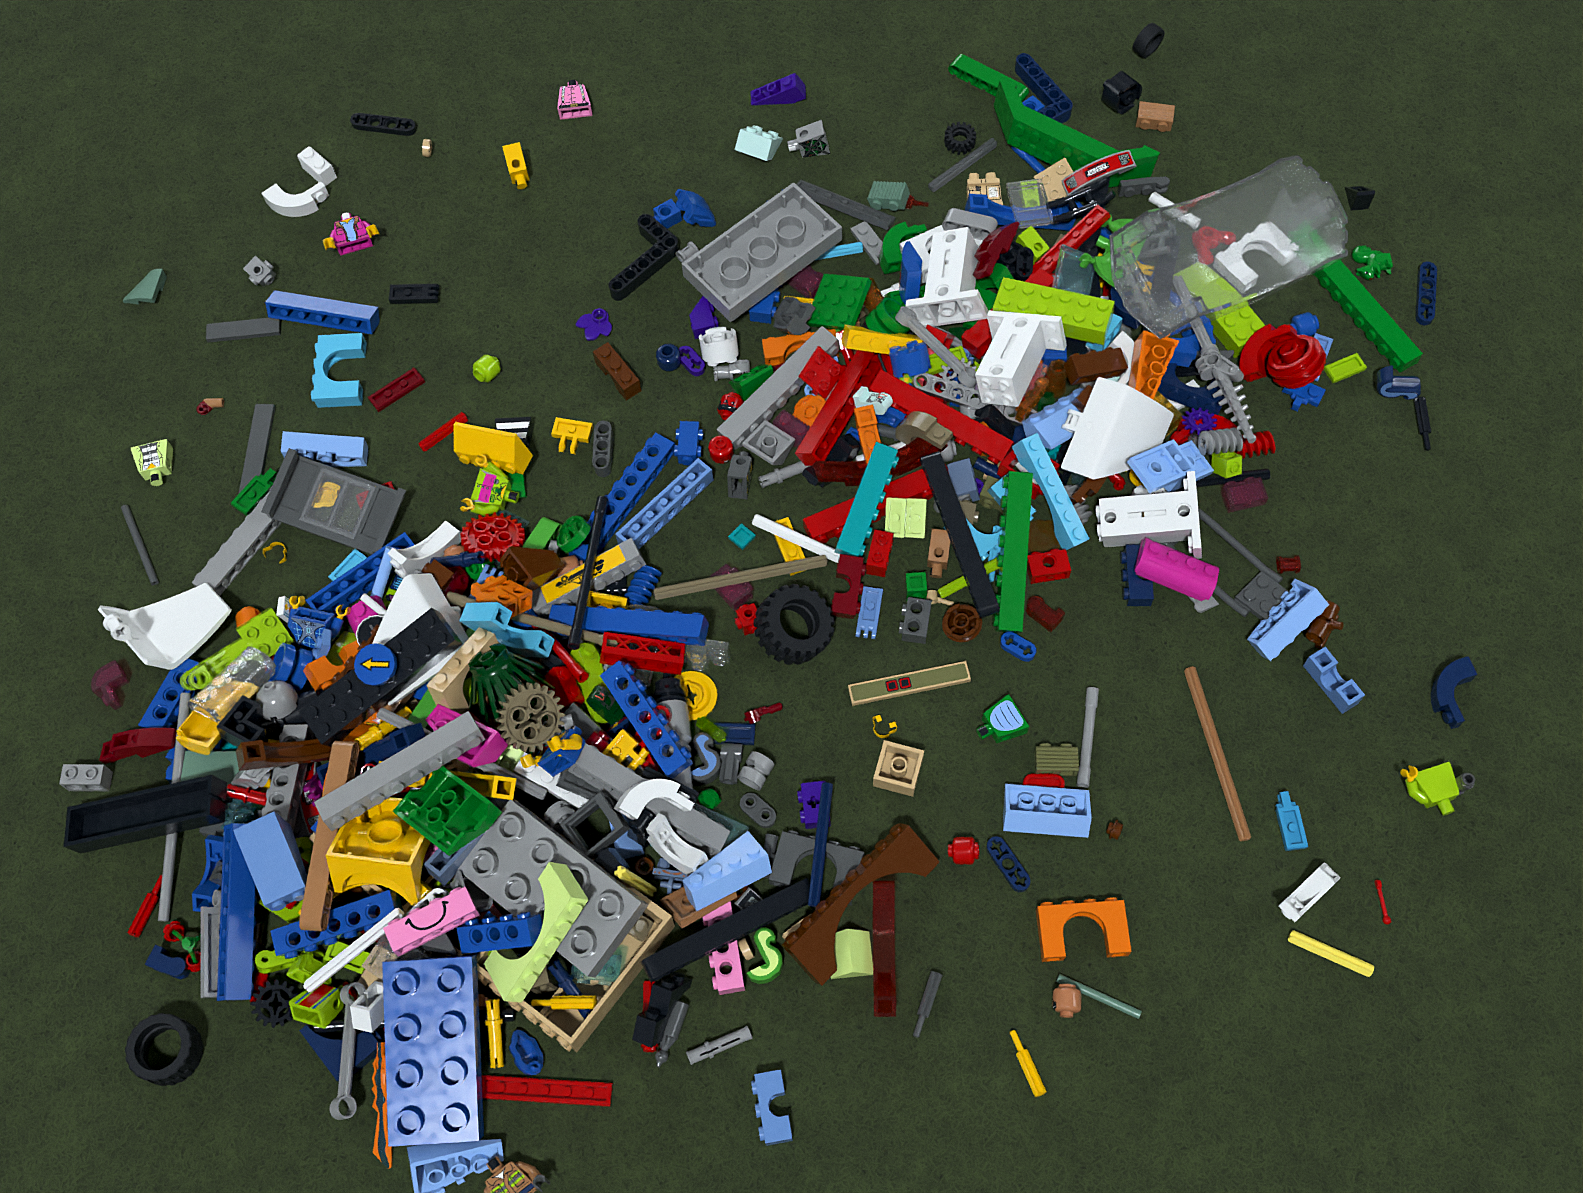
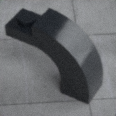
M849 433L840 436L822 466H809L803 470L802 475L814 486L819 485L821 488L827 486L854 460L861 449L860 442Z

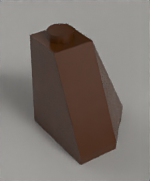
M511 546L500 559V565L504 568V575L507 577V580H512L532 591L556 578L565 567V564L554 550Z

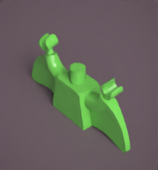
M1111 216L1101 226L1106 227L1109 225V229L1113 232L1111 239L1100 235L1095 245L1105 249L1103 256H1094L1092 258L1090 254L1084 253L1079 259L1081 261L1079 266L1086 268L1092 263L1095 271L1104 281L1120 290L1123 285V273L1129 272L1143 241L1141 235L1149 229L1150 223L1137 219H1117L1111 221Z

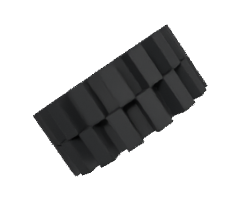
M957 122V125L952 123L951 126H948L944 137L947 150H952L953 154L957 152V155H960L961 152H963V155L967 151L971 152L976 143L975 128H971V124L966 126V122H963V124ZM961 135L966 137L967 139L964 141H957L954 139V137Z

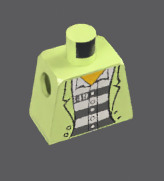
M167 439L131 447L139 473L145 480L150 479L152 486L162 485V476L172 474L173 447Z

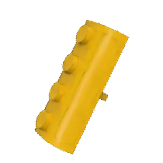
M220 676L177 729L176 733L178 736L176 740L190 751L209 755L221 740L216 726L242 695L252 700L259 691L258 687L229 679L226 676Z

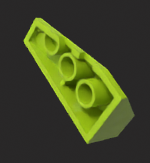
M580 643L579 649L572 650L570 655L583 667L589 676L583 683H579L577 680L576 682L585 699V704L591 718L597 724L608 723L586 702L589 694L597 685L605 687L610 692L600 677L605 672L604 664L599 663L601 651L595 643Z

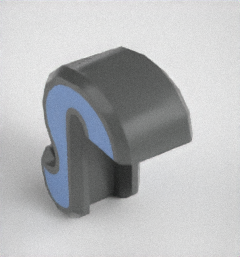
M698 733L692 742L704 766L691 771L692 784L702 786L711 783L719 777L721 760L718 753L712 750L714 749L712 737L707 733Z

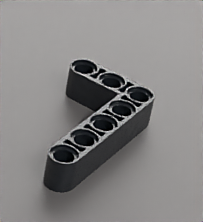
M642 214L637 222L640 234L653 246L611 279L609 290L612 299L615 301L625 299L675 258L676 252L679 250L677 237L649 214Z

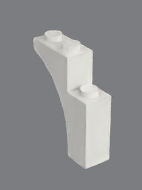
M445 521L436 531L420 543L405 549L392 548L387 553L391 559L390 564L395 568L396 574L402 579L414 573L415 570L421 571L428 562L430 563L431 558L443 557L445 549L454 544L458 545L461 542L460 531Z

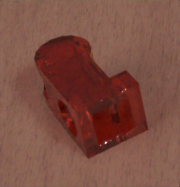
M1033 596L1027 602V614L1050 633L1064 619L1065 612L1058 608L1055 612L1039 596Z

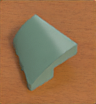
M163 269L151 270L123 299V302L130 304H140V302L155 303L158 292L163 290L167 278Z

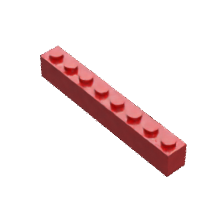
M862 350L856 351L795 452L796 456L805 466H822L852 416L854 408H856L853 395L861 386L869 387L881 367L878 353ZM881 353V358L883 362L888 354Z
M882 369L870 387L871 392H885L889 394L893 399L891 407L897 410L899 408L905 410L907 416L911 412L920 411L936 417L937 423L953 432L956 443L963 447L965 444L972 447V452L980 456L982 453L989 456L988 460L996 465L1001 463L1013 450L1014 441Z
M921 469L890 482L889 486L885 485L883 489L886 492L882 503L878 502L876 508L879 510L876 521L872 520L871 522L875 523L886 515L887 497L931 499L933 494L924 470ZM854 498L804 518L803 527L808 537L823 544L835 536L839 538Z

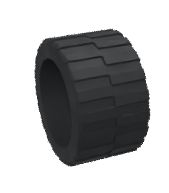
M158 1013L157 1015L148 1016V1018L140 1021L133 1028L126 1041L125 1059L129 1069L137 1077L160 1086L176 1085L179 1082L185 1081L198 1068L203 1056L202 1037L197 1028L189 1022L173 1014ZM173 1029L178 1031L181 1038V1048L176 1059L164 1069H152L148 1061V1052L153 1040L167 1030Z

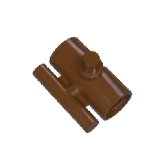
M1327 601L1329 606L1309 624L1310 626L1305 634L1309 641L1316 643L1315 647L1318 649L1324 647L1332 630H1342L1344 626L1343 622L1337 621L1340 607L1331 601Z

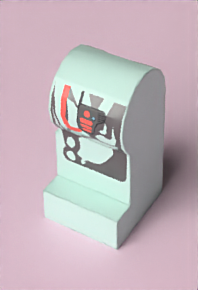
M861 386L853 395L856 408L873 404L876 415H883L893 404V399L889 394L885 392H869L868 387Z

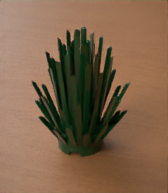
M501 643L489 646L491 650L483 654L479 651L468 663L472 673L469 709L477 702L478 695L480 722L483 720V715H485L486 726L490 727L485 691L490 701L494 719L501 717V714L497 713L496 710L503 708L499 701H507L504 694L511 696L510 689L514 688L518 691V684L526 686V683L529 682L534 686L536 682L528 677V675H531L550 689H555L553 685L544 680L546 678L524 663L539 669L544 668L543 666L530 661L531 659L508 651L505 645ZM536 697L530 702L532 708L537 704ZM518 709L515 710L513 713L514 720H516L520 715ZM531 713L529 714L530 719H529L528 721H531V720H532V719H531V716H532L533 714H531ZM547 715L542 717L543 722L548 720ZM530 727L525 729V737H528L530 735Z

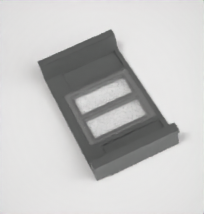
M289 448L261 512L273 520L372 555L384 547L404 500L406 490L402 488L394 490L299 456L296 450Z

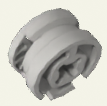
M558 801L548 808L544 814L543 821L550 825L557 833L562 834L564 829L560 824L575 813V811L570 808L566 801Z

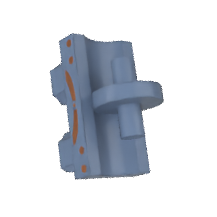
M660 858L657 868H653L652 874L654 879L668 880V882L661 881L660 887L667 888V894H671L674 889L682 887V880L688 877V875L679 870H670L671 864L664 858Z

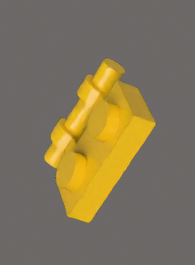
M622 729L602 753L613 757L621 765H623L622 763L628 756L632 757L633 760L627 767L635 771L639 765L646 761L645 758L650 752L645 747L639 753L634 750L639 742L625 729Z

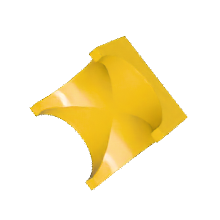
M389 797L381 804L370 808L362 815L355 817L340 827L326 853L334 892L343 893L346 888V879L351 875L374 873L398 884L405 891L410 902H419L421 898L420 880L422 865L431 842L393 812L395 807L401 802V798Z

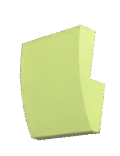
M887 497L885 532L894 533V537L925 538L927 499Z

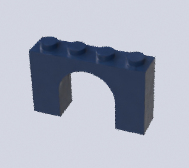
M1169 363L1156 395L1194 408L1195 410H1198L1200 407L1202 411L1209 410V414L1219 415L1222 408L1219 402L1225 398L1224 395L1216 398L1213 397V394L1220 389L1219 386L1210 390L1207 389V386H1188L1182 383L1175 374L1177 363Z

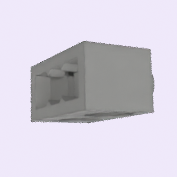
M63 764L59 784L68 791L109 792L113 772L105 765Z

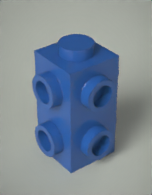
M680 421V427L676 428L678 445L674 446V456L678 457L679 464L689 466L698 457H702V446H699L700 440L703 441V429H700L699 422Z

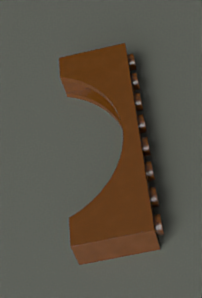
M899 823L893 826L889 831L890 834L885 839L880 840L875 845V849L861 859V864L856 869L851 870L840 885L835 886L831 890V895L826 900L818 903L815 908L816 910L801 921V926L785 938V942L782 944L784 949L817 984L823 986L837 971L834 956L837 927L845 908L862 888L880 877L894 873H913L926 877L939 863V860L909 825Z

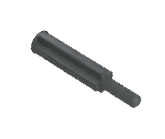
M930 971V976L917 1012L919 1018L913 1036L916 1038L920 1036L925 1018L929 1017L941 978L943 977L938 972Z

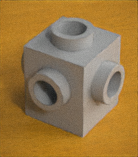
M254 256L243 268L250 275L249 279L256 286L260 284L264 287L271 284L276 275L272 270L274 267L267 260L263 262L257 256Z

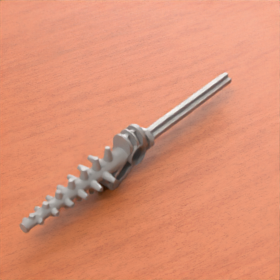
M1174 276L1171 284L1202 348L1201 357L1195 362L1201 379L1205 381L1215 378V381L1208 385L1207 389L1210 390L1219 386L1220 389L1213 394V397L1216 398L1224 395L1225 398L1219 402V405L1222 406L1228 403L1230 407L1225 410V413L1233 412L1234 417L1231 418V421H1237L1239 423L1237 429H1242L1244 439L1246 438L1249 443H1254L1256 441V436L1252 432L1254 427L1249 425L1248 422L1251 416L1244 413L1249 407L1247 404L1241 406L1240 403L1246 396L1245 394L1241 396L1236 394L1244 387L1242 384L1233 387L1231 382L1242 381L1244 374L1236 364L1222 356L1217 345L1212 343L1182 278Z

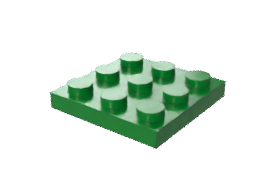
M824 274L812 303L815 310L806 324L813 327L823 326L824 328L844 330L845 325L855 326L872 281L864 277Z

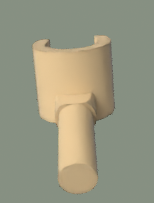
M928 590L926 600H932L931 604L942 603L953 606V601L937 597L936 590Z

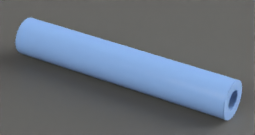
M386 546L370 596L377 595L381 599L383 597L392 569L391 559L387 553L394 547Z

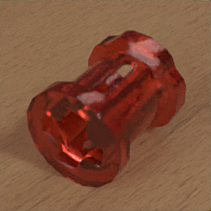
M1295 555L1293 558L1278 556L1276 558L1277 573L1283 574V572L1288 571L1299 573L1301 570L1300 557L1298 555Z

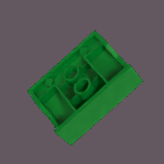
M444 766L433 771L432 776L421 789L409 791L393 810L396 815L448 856L486 832L502 813L491 801Z

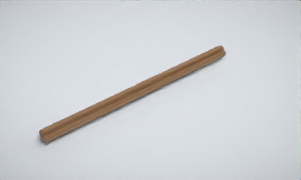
M1193 666L1188 667L1184 670L1239 841H1248L1251 838V834L1196 668Z

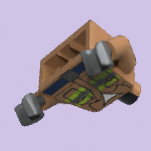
M496 1156L486 1164L493 1175L485 1181L484 1193H534L537 1190L543 1192L541 1189L542 1183L550 1184V1181L535 1166L522 1161L516 1163L510 1161L504 1166L498 1156Z

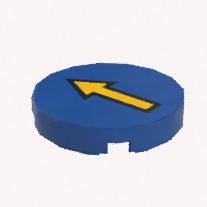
M377 643L369 644L356 655L354 662L355 673L365 684L372 686L384 685L395 675L397 658L387 646Z

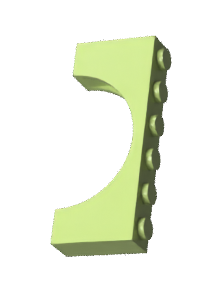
M548 862L538 878L543 890L545 910L540 934L530 951L519 958L512 949L492 950L484 963L504 1001L523 1002L588 902L587 896L565 864Z

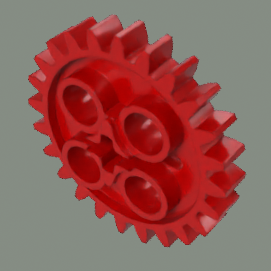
M494 512L492 516L485 514V517L478 515V519L471 518V523L466 522V527H462V532L460 533L461 546L464 547V551H468V553L482 551L484 556H478V558L485 557V560L488 558L490 562L493 559H497L500 562L501 557L509 547H522L525 542L522 524L517 523V519L511 520V515L505 518L504 513L497 516L496 512Z

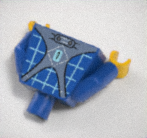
M292 596L289 599V603L293 607L290 609L287 625L295 636L296 643L307 646L312 651L315 648L317 636H321L323 629L332 631L331 643L335 640L344 623L342 619L350 614L351 608L347 607L343 614L341 612L343 605L337 606L336 618L333 613L300 607L305 604V597L299 596L297 603V596Z

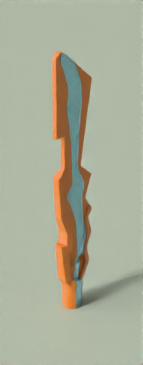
M377 1042V1054L373 1062L374 1073L372 1076L374 1084L372 1091L375 1094L372 1107L378 1112L373 1154L390 1169L393 1164L392 1146L388 1147L385 1042Z

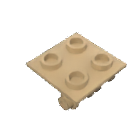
M1063 158L1034 176L1047 201L1067 196L1061 180L1073 173V170L1066 158Z

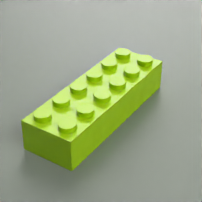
M1003 277L993 305V311L1060 316L1065 337L1104 345L1113 317L1115 301Z

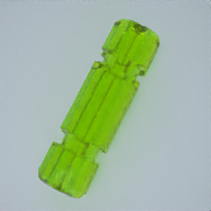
M703 716L696 719V726L709 734L714 740L719 743L726 740V732Z

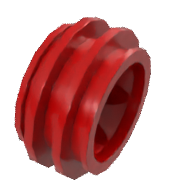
M1298 335V338L1277 344L1272 349L1267 361V370L1275 384L1289 389H1296L1313 382L1322 373L1327 355L1318 339L1307 335Z

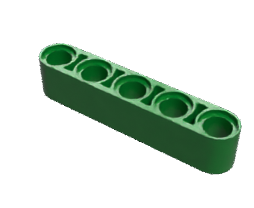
M959 54L948 67L951 75L955 74L957 78L970 82L971 85L981 90L984 89L986 90L985 92L995 97L1001 78L1017 84L1016 90L1022 102L1029 94L1028 88L1022 83L966 55Z

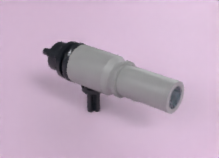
M663 673V679L655 682V692L652 697L657 705L666 706L671 710L672 719L668 726L679 735L681 746H685L691 753V747L688 745L692 737L686 692L682 689L680 679L672 678L670 673ZM659 710V713L662 712L666 716L665 711ZM672 746L667 750L668 757L672 756L674 752ZM690 766L675 778H672L693 789Z

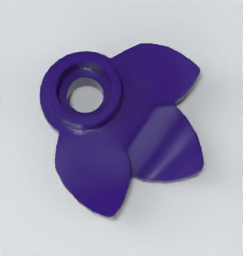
M601 308L595 309L592 314L582 315L576 322V327L585 329V337L588 341L597 339L600 334L608 336L612 330L611 323L608 321V313Z

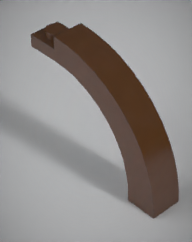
M1090 385L1086 386L1071 402L1081 413L1084 412L1093 390ZM1086 477L1077 490L1069 497L1072 504H1081L1088 495L1090 497L1095 495L1107 477L1094 480Z

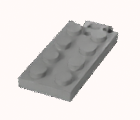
M221 890L213 892L212 904L214 907H201V998H217Z

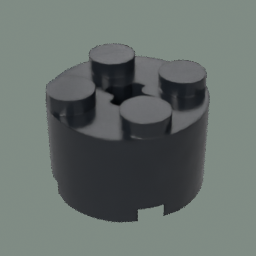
M1120 71L1104 82L1101 100L1114 111L1124 114L1135 106L1133 102L1136 98L1139 100L1142 94V85L1124 71Z

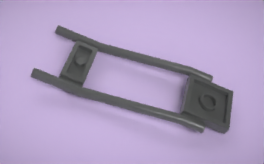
M1198 508L1199 521L1200 519L1203 520L1261 571L1235 599L1231 598L1217 584L1214 593L1243 617H1246L1251 612L1261 621L1268 619L1271 608L1278 606L1282 601V594L1288 591L1279 585L1283 577L1267 567L1207 513ZM1176 541V542H1164V543H1160V544H1163V545H1165V546H1169V547H1171V548L1177 550L1174 546H1175L1179 541Z

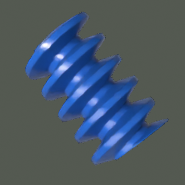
M646 565L637 570L634 574V579L630 582L631 586L627 588V593L624 594L627 602L631 606L645 609L646 607L642 603L647 604L649 602L645 596H652V593L649 591L655 589L652 583L657 584L659 582L655 576L661 577L662 573Z

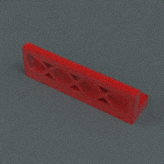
M604 632L599 663L614 665L616 662L622 661L626 664L629 663L636 669L681 675L685 643ZM607 639L616 640L619 645L616 647L606 646ZM629 643H636L640 648L632 650L627 645ZM657 646L660 651L653 653L648 650V647ZM671 648L679 649L680 656L671 655L668 650Z

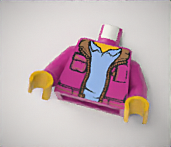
M343 213L341 215L342 220L335 222L334 230H332L330 237L323 239L325 250L337 247L341 256L372 247L373 244L370 238L380 233L376 225H370L366 221H361L359 216L352 217L350 213Z

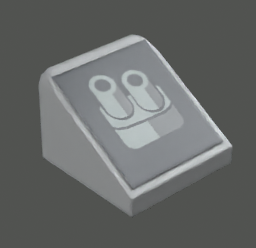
M748 887L735 904L740 910H743L763 899Z

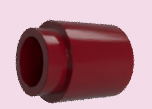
M594 730L585 742L596 747L602 753L610 744V736L603 730L599 732Z

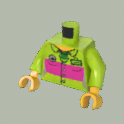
M482 454L477 455V457L481 458L482 462L480 464L477 461H473V463L477 467L483 466V469L480 468L471 499L465 498L461 501L466 503L467 507L462 506L460 510L466 512L470 509L473 513L485 516V514L497 513L499 510L503 511L507 502L517 503L519 492L511 491L508 476L499 467L487 461L486 456Z

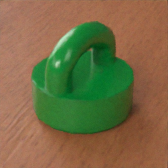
M705 789L699 794L700 806L705 810H712L721 803L720 796L713 789Z

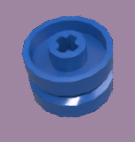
M283 642L272 660L268 682L285 681L291 684L296 693L300 692L307 681L303 670L308 663L313 661L312 651L303 648L296 651L294 645Z

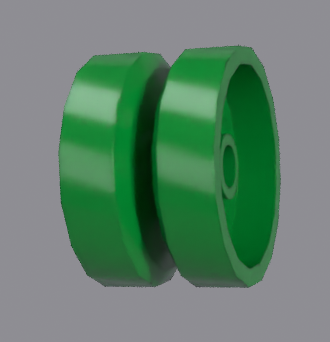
M889 297L884 298L876 306V309H873L866 316L867 327L872 331L887 334H906L910 330L909 327L901 325L895 319L902 305Z

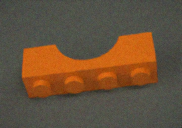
M827 329L831 334H833L836 337L835 329ZM815 332L762 339L765 364L773 367L784 363L786 358L792 352L797 351Z

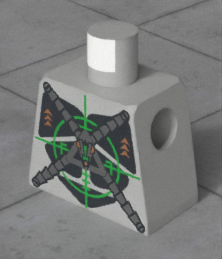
M822 120L796 129L797 139L787 141L789 151L800 149L802 158L830 154Z

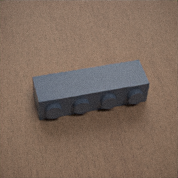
M484 833L450 856L438 848L424 863L428 873L445 886L458 871L457 869Z

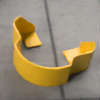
M273 542L269 547L263 549V554L265 556V552L271 550L273 546L281 545L284 547V545L280 542ZM286 548L283 550L284 558L279 563H283L287 560V557L285 555L287 552Z
M880 715L873 717V731L876 736L880 738H887L891 733L897 731L896 722L889 723L890 728L896 727L895 730L890 731L888 735L877 734L874 730V719H876L877 722L882 721Z

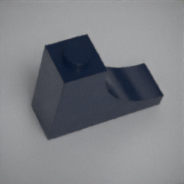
M305 1025L299 1031L337 1082H339L342 1039L324 1038L315 1033L313 1028ZM363 1031L356 1035L353 1075L376 1057L377 1042L385 1041L378 1031L374 1033Z

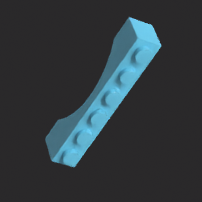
M1038 433L1022 439L1013 445L1012 449L1019 463L1029 473H1033V478L1038 483L1047 500L1053 518L1054 533L1062 550L1071 549L1089 540Z

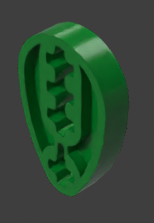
M581 516L568 518L559 531L557 546L565 553L573 551L589 534L590 524Z

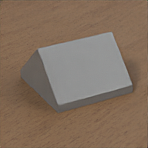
M764 420L742 443V446L771 465H782L796 439Z

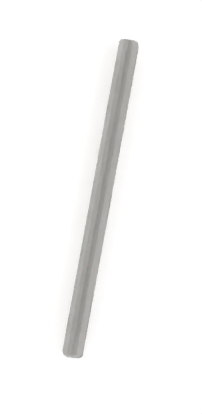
M380 708L377 713V718L399 729L415 724L385 708ZM423 728L426 736L432 733L431 731ZM495 763L477 766V768L491 775L516 778L515 787L541 800L547 795V789Z

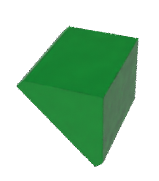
M759 364L750 369V372H746L731 380L729 384L745 402L773 374V368L768 364Z

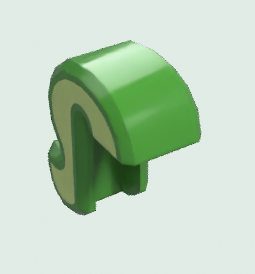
M759 928L754 935V941L765 964L747 972V977L754 983L765 984L780 975L783 968V960L780 951L772 946V944H776V936L769 928Z

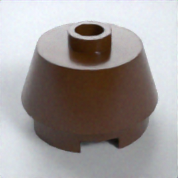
M956 604L950 607L943 617V631L953 641L969 642L981 631L982 619H980L974 607Z

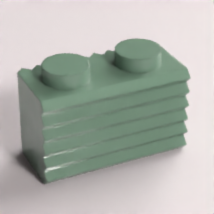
M874 181L867 199L870 207L876 210L881 208L892 211L904 210L910 192L905 182Z

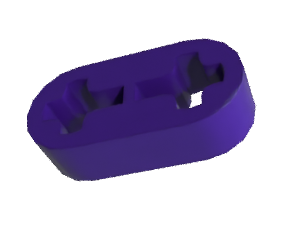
M689 346L679 348L681 364L693 376L702 375L705 372V363L699 355ZM682 353L689 354L690 359H688L686 356H682ZM693 363H694L696 366H699V365H700V369L694 368V367H693Z

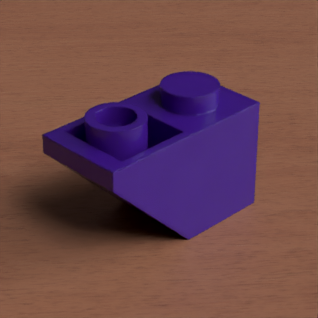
M702 296L689 315L695 339H699L701 333L702 336L705 335L706 330L718 327L716 316H712V312H714L713 305L704 296Z

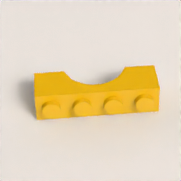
M845 325L841 343L848 349L889 354L890 347L907 346V342L915 340L918 343H922V339L912 334H887L864 327Z

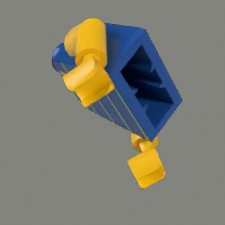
M571 726V728L560 735L552 737V740L547 741L549 747L543 755L536 756L535 759H533L532 754L521 757L522 766L524 768L533 765L541 766L554 777L574 765L586 743L581 737V729Z

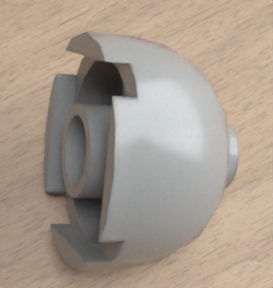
M269 681L256 694V702L262 708L264 719L271 720L270 717L281 719L296 709V702L299 696L291 684L285 681Z

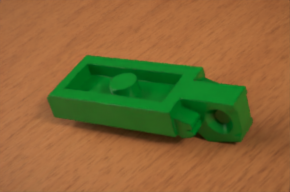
M270 468L264 475H256L234 498L231 505L247 516L270 491L277 472Z

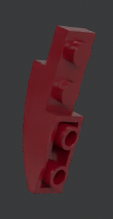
M1018 221L997 228L983 240L974 255L979 260L973 272V276L976 279L988 277L993 273V268L1000 254L1008 252L1011 247L1010 245L1020 224Z
M142 728L113 734L111 741L103 743L99 761L108 764L136 754L144 758L174 748L177 730L175 728Z

